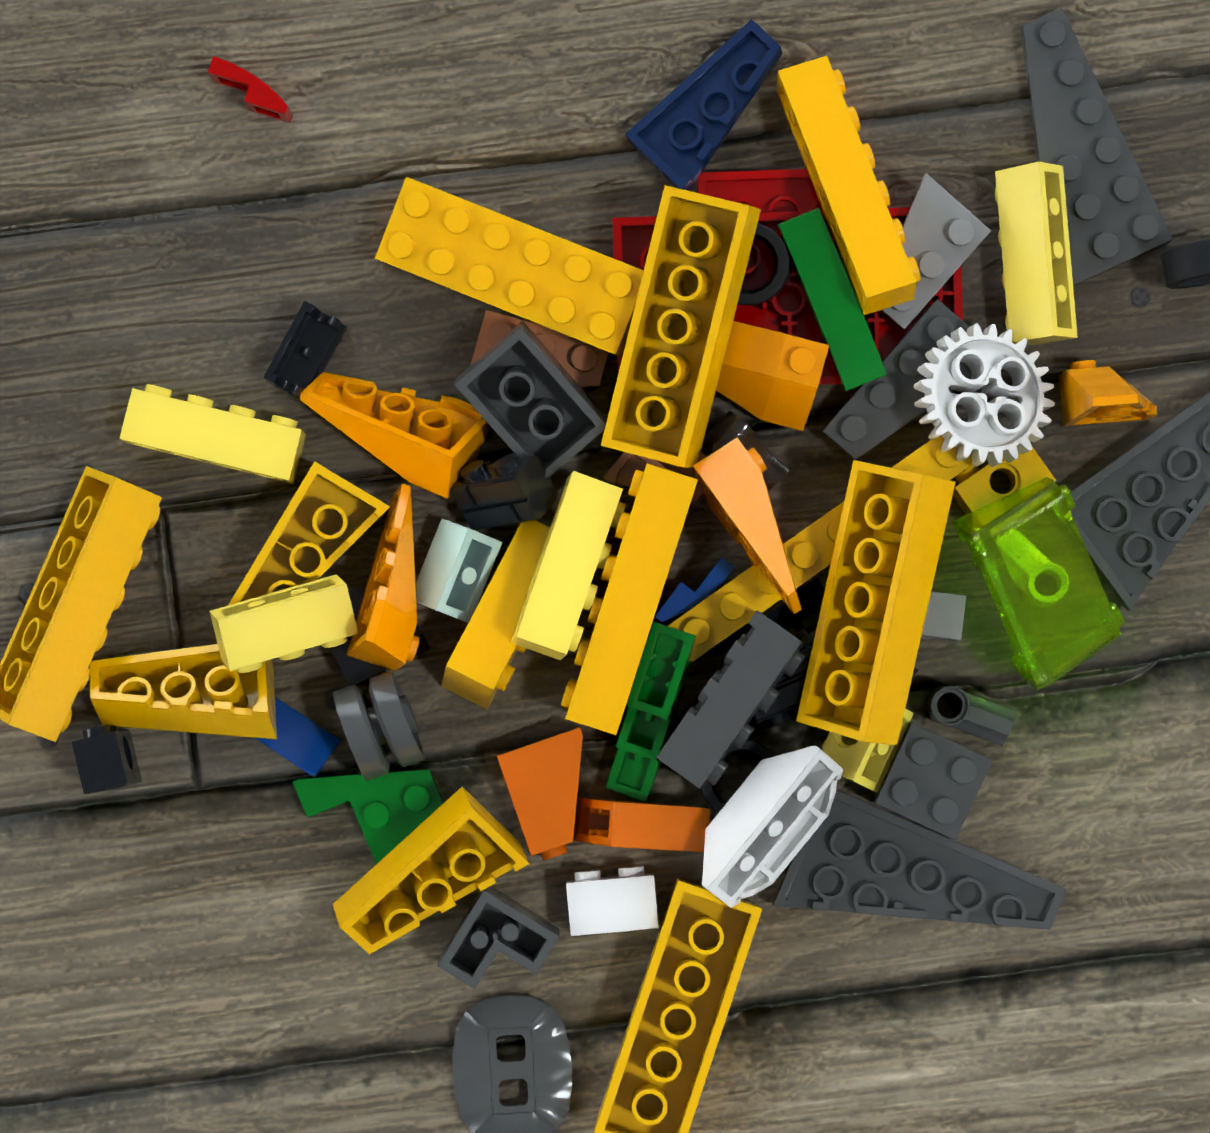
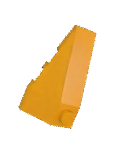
M733 321L716 391L762 421L803 431L818 389L829 345Z
M1095 360L1070 363V369L1063 371L1059 375L1063 426L1150 420L1157 416L1156 405L1111 367H1097Z
M322 372L300 393V400L409 483L447 499L451 495V487L461 477V470L476 460L491 427L471 404L460 399L443 395L440 402L416 397V390L403 387L401 393L377 390L376 384L372 381Z
M735 438L693 465L694 471L709 508L735 543H741L753 565L757 567L763 563L760 567L768 583L795 614L802 609L762 472L767 470V467L755 448L752 447L746 450L740 440Z
M402 484L392 494L390 508L386 515L356 620L359 634L352 635L346 654L347 656L394 671L404 666L406 661H413L419 645V637L414 636L417 625L411 486Z

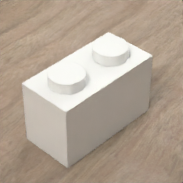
M644 866L618 868V876L601 878L600 870L574 872L575 880L566 881L571 936L659 928L654 874H645Z

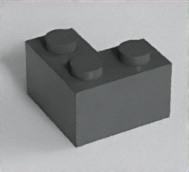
M490 886L479 892L439 956L437 966L474 989L498 952L537 974L560 937L559 928Z

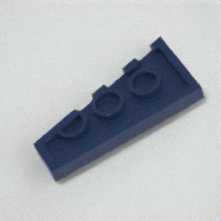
M751 19L625 134L628 142L675 188L689 191L783 54L781 46Z

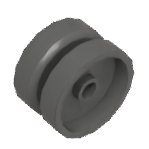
M392 670L370 678L368 687L373 703L372 707H370L362 689L354 684L333 692L342 728L355 761L366 781L389 773L390 762L386 745H389L396 762L402 767L425 760L424 750L418 735L419 728L408 698L406 695H403Z

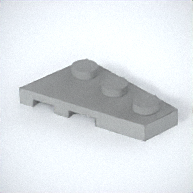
M927 173L924 174L917 194L902 225L905 234V244H902L907 258L911 256L915 258L920 271L921 281L917 282L914 300L880 310L902 330L910 324L991 232L986 225Z

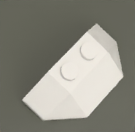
M816 745L761 760L705 829L702 885L731 908L739 904L741 899L753 896L772 885L829 815L836 794L837 780L841 779L844 769Z

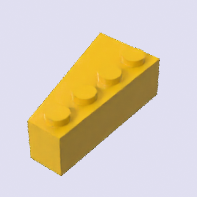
M314 461L228 605L318 580L390 506Z
M536 520L521 522L445 667L441 687L488 710L497 690L499 689L504 692L516 669L510 665L516 652L519 651L524 654L527 649L511 643L550 529V527Z
M218 644L93 660L90 663V699L102 725L277 739L272 660L262 662L263 666L251 672L238 673L236 670L230 671L221 659Z
M461 787L335 901L333 907L339 927L370 955L419 927V922L438 911L441 914L456 906L455 901L478 888L481 892L495 884V879L513 868L516 872L530 863L520 842L467 790Z

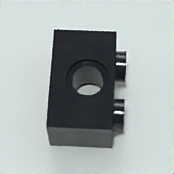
M103 725L83 730L84 739L72 742L84 794L103 792L142 782L130 731H118L117 726Z

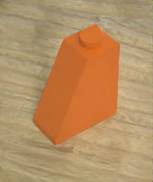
M581 727L497 756L530 854L534 856L540 853L543 861L567 853L565 844L571 843L574 840L583 744Z
M579 797L575 841L609 847L704 852L705 829L712 822L710 808Z

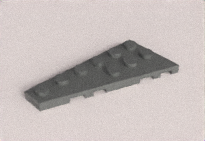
M1059 8L1023 25L1021 37L1026 78L1029 82L1030 111L1035 131L1037 162L1063 166L1074 287L1172 241L1173 238L1063 9Z
M1210 392L1051 505L1057 516L1127 611H1131L1151 579L1156 576L1176 544L1181 541L1210 500Z
M836 790L829 815L789 863L772 906L1050 930L1067 889Z

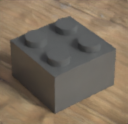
M909 723L878 793H874L870 802L956 841L993 760L914 723Z

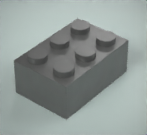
M523 321L462 372L454 384L519 458L537 456L546 471L545 478L553 475L605 430L608 417Z

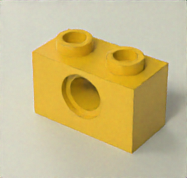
M1033 448L1023 455L1018 452V458L1009 463L1002 459V463L994 467H990L988 464L982 469L979 466L971 465L954 477L959 485L954 488L953 497L978 533H981L1056 482V479ZM1001 471L1009 477L1011 487L1008 493L999 494L991 488L989 480L993 472Z

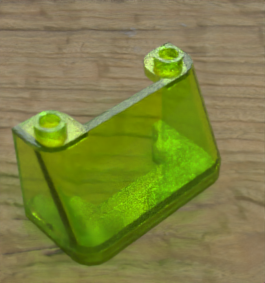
M1048 477L952 521L960 541H967L973 554L971 556L973 563L980 568L1011 640L1008 644L1015 653V655L1011 656L1017 673L1036 691L1055 683L1121 636L1119 627L1125 624L1114 601L1109 603L1074 521L1070 510L1075 508V503L1070 491L1064 484L1058 487Z

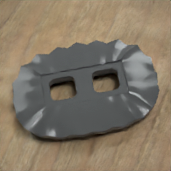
M506 995L486 998L466 1010L455 1029L452 1052V1076L460 1118L467 1125L471 1133H553L559 1130L570 1110L572 1062L565 1024L551 1005L532 996ZM504 1035H522L525 1039V1058L519 1061H500L497 1057V1038ZM524 1079L528 1085L527 1103L507 1106L501 1104L499 1083L502 1080Z

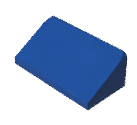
M275 697L277 739H256L311 776L317 777L341 740Z

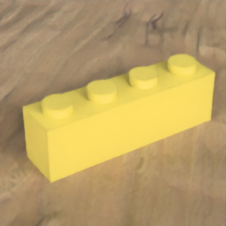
M1038 161L995 171V200L998 204L1000 225L998 240L1002 248V285L1005 290L1007 308L1005 324L1007 330H1012L1011 342L1016 344L1026 338L1027 345H1039L1078 338L1063 166Z
M146 384L145 391L132 388L119 438L125 443L294 484L306 438V433L296 428L298 421L277 415H272L271 422L254 418L256 411L236 405H230L229 412L212 408L213 400L188 394L187 401L170 398L171 390Z
M573 471L567 478L511 643L560 661L567 655L568 650L572 652L577 650L584 627L577 625L582 609L590 610L598 588L597 585L591 584L596 568L603 570L612 547L611 544L605 543L610 527L617 529L621 514L625 509L626 504L619 502L623 491L622 488Z

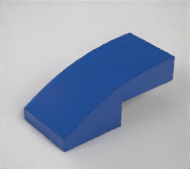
M721 557L696 592L680 582L654 619L662 624L686 613L709 597L727 579L735 567Z

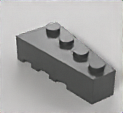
M758 610L749 621L752 628L747 635L743 634L733 644L723 662L725 666L710 678L698 697V704L695 708L691 707L656 757L699 789H702L707 782L715 786L729 766L723 759L732 746L740 750L753 733L754 728L749 723L758 710L766 714L779 696L780 692L774 687L781 677L786 674L791 678L806 658L800 652L804 643Z

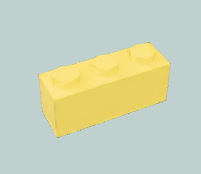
M337 574L209 611L221 659L230 671L236 670L238 673L257 670L263 666L262 662L277 657L280 660L298 658L305 654V649L318 645L324 648L336 647L347 642V637L359 634L347 584Z

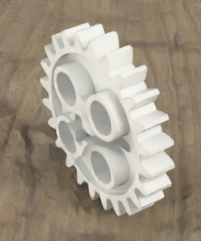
M978 323L967 328V332L960 327L951 332V338L945 335L936 342L938 348L933 347L925 353L930 363H924L917 369L926 379L915 383L914 389L925 393V397L916 401L914 405L919 408H927L928 412L919 422L920 424L932 423L935 428L928 436L930 440L939 436L945 439L941 448L943 453L953 447L957 448L956 461L958 462L966 459L971 454L972 464L975 467L983 464L986 458L990 467L1002 463V459L1009 463L1018 458V452L1023 455L1033 449L1031 442H1036L1044 437L1038 427H1044L1051 423V419L1042 411L1055 406V402L1044 398V393L1053 389L1054 384L1042 382L1040 378L1049 371V368H1036L1034 362L1040 353L1036 351L1027 355L1024 352L1027 345L1026 338L1016 344L1012 343L1011 329L1006 330L997 337L995 324L986 327L983 333ZM960 362L965 363L970 368L971 379L966 378L961 373ZM1001 369L1006 370L1010 374L1012 386L1007 385L1003 381ZM949 387H950L951 389H953V390L960 391V392H962V393H961V394L951 393V392L949 391ZM981 388V393H974ZM987 397H989V398L996 397V398L992 399L991 401L987 402ZM1007 397H1017L1020 400V403L1012 399H1007ZM957 404L965 408L968 414L967 422L962 421L956 413ZM998 411L1006 415L1009 421L1008 429L999 423Z

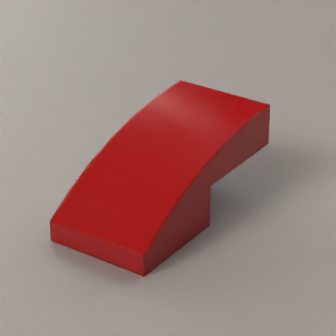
M215 56L212 57L208 73L213 82L247 92L244 102L249 111L287 123L291 122L293 115L288 105L270 86L247 70Z

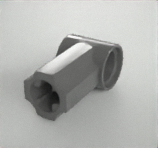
M945 685L935 687L929 691L924 702L925 712L932 721L1000 746L1004 745L1010 734L1016 712L1013 709L967 693L958 687ZM950 693L956 699L957 708L953 715L945 718L938 712L937 702L940 696Z

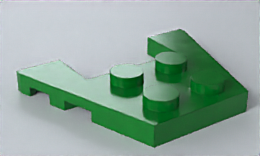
M430 769L389 772L370 781H366L362 774L306 778L293 781L307 818L350 801L376 864L444 803Z

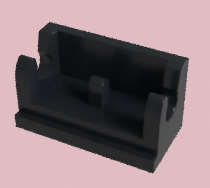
M304 301L263 378L269 384L300 399V393L325 371L348 327L343 325L338 318L332 315L328 316L316 306Z

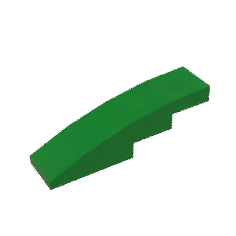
M819 208L777 224L823 341L826 345H829L828 349L844 390L848 391L887 375L853 287Z
M653 622L626 704L628 710L616 744L618 750L605 788L644 802L649 801L662 762L656 757L668 741L696 635Z

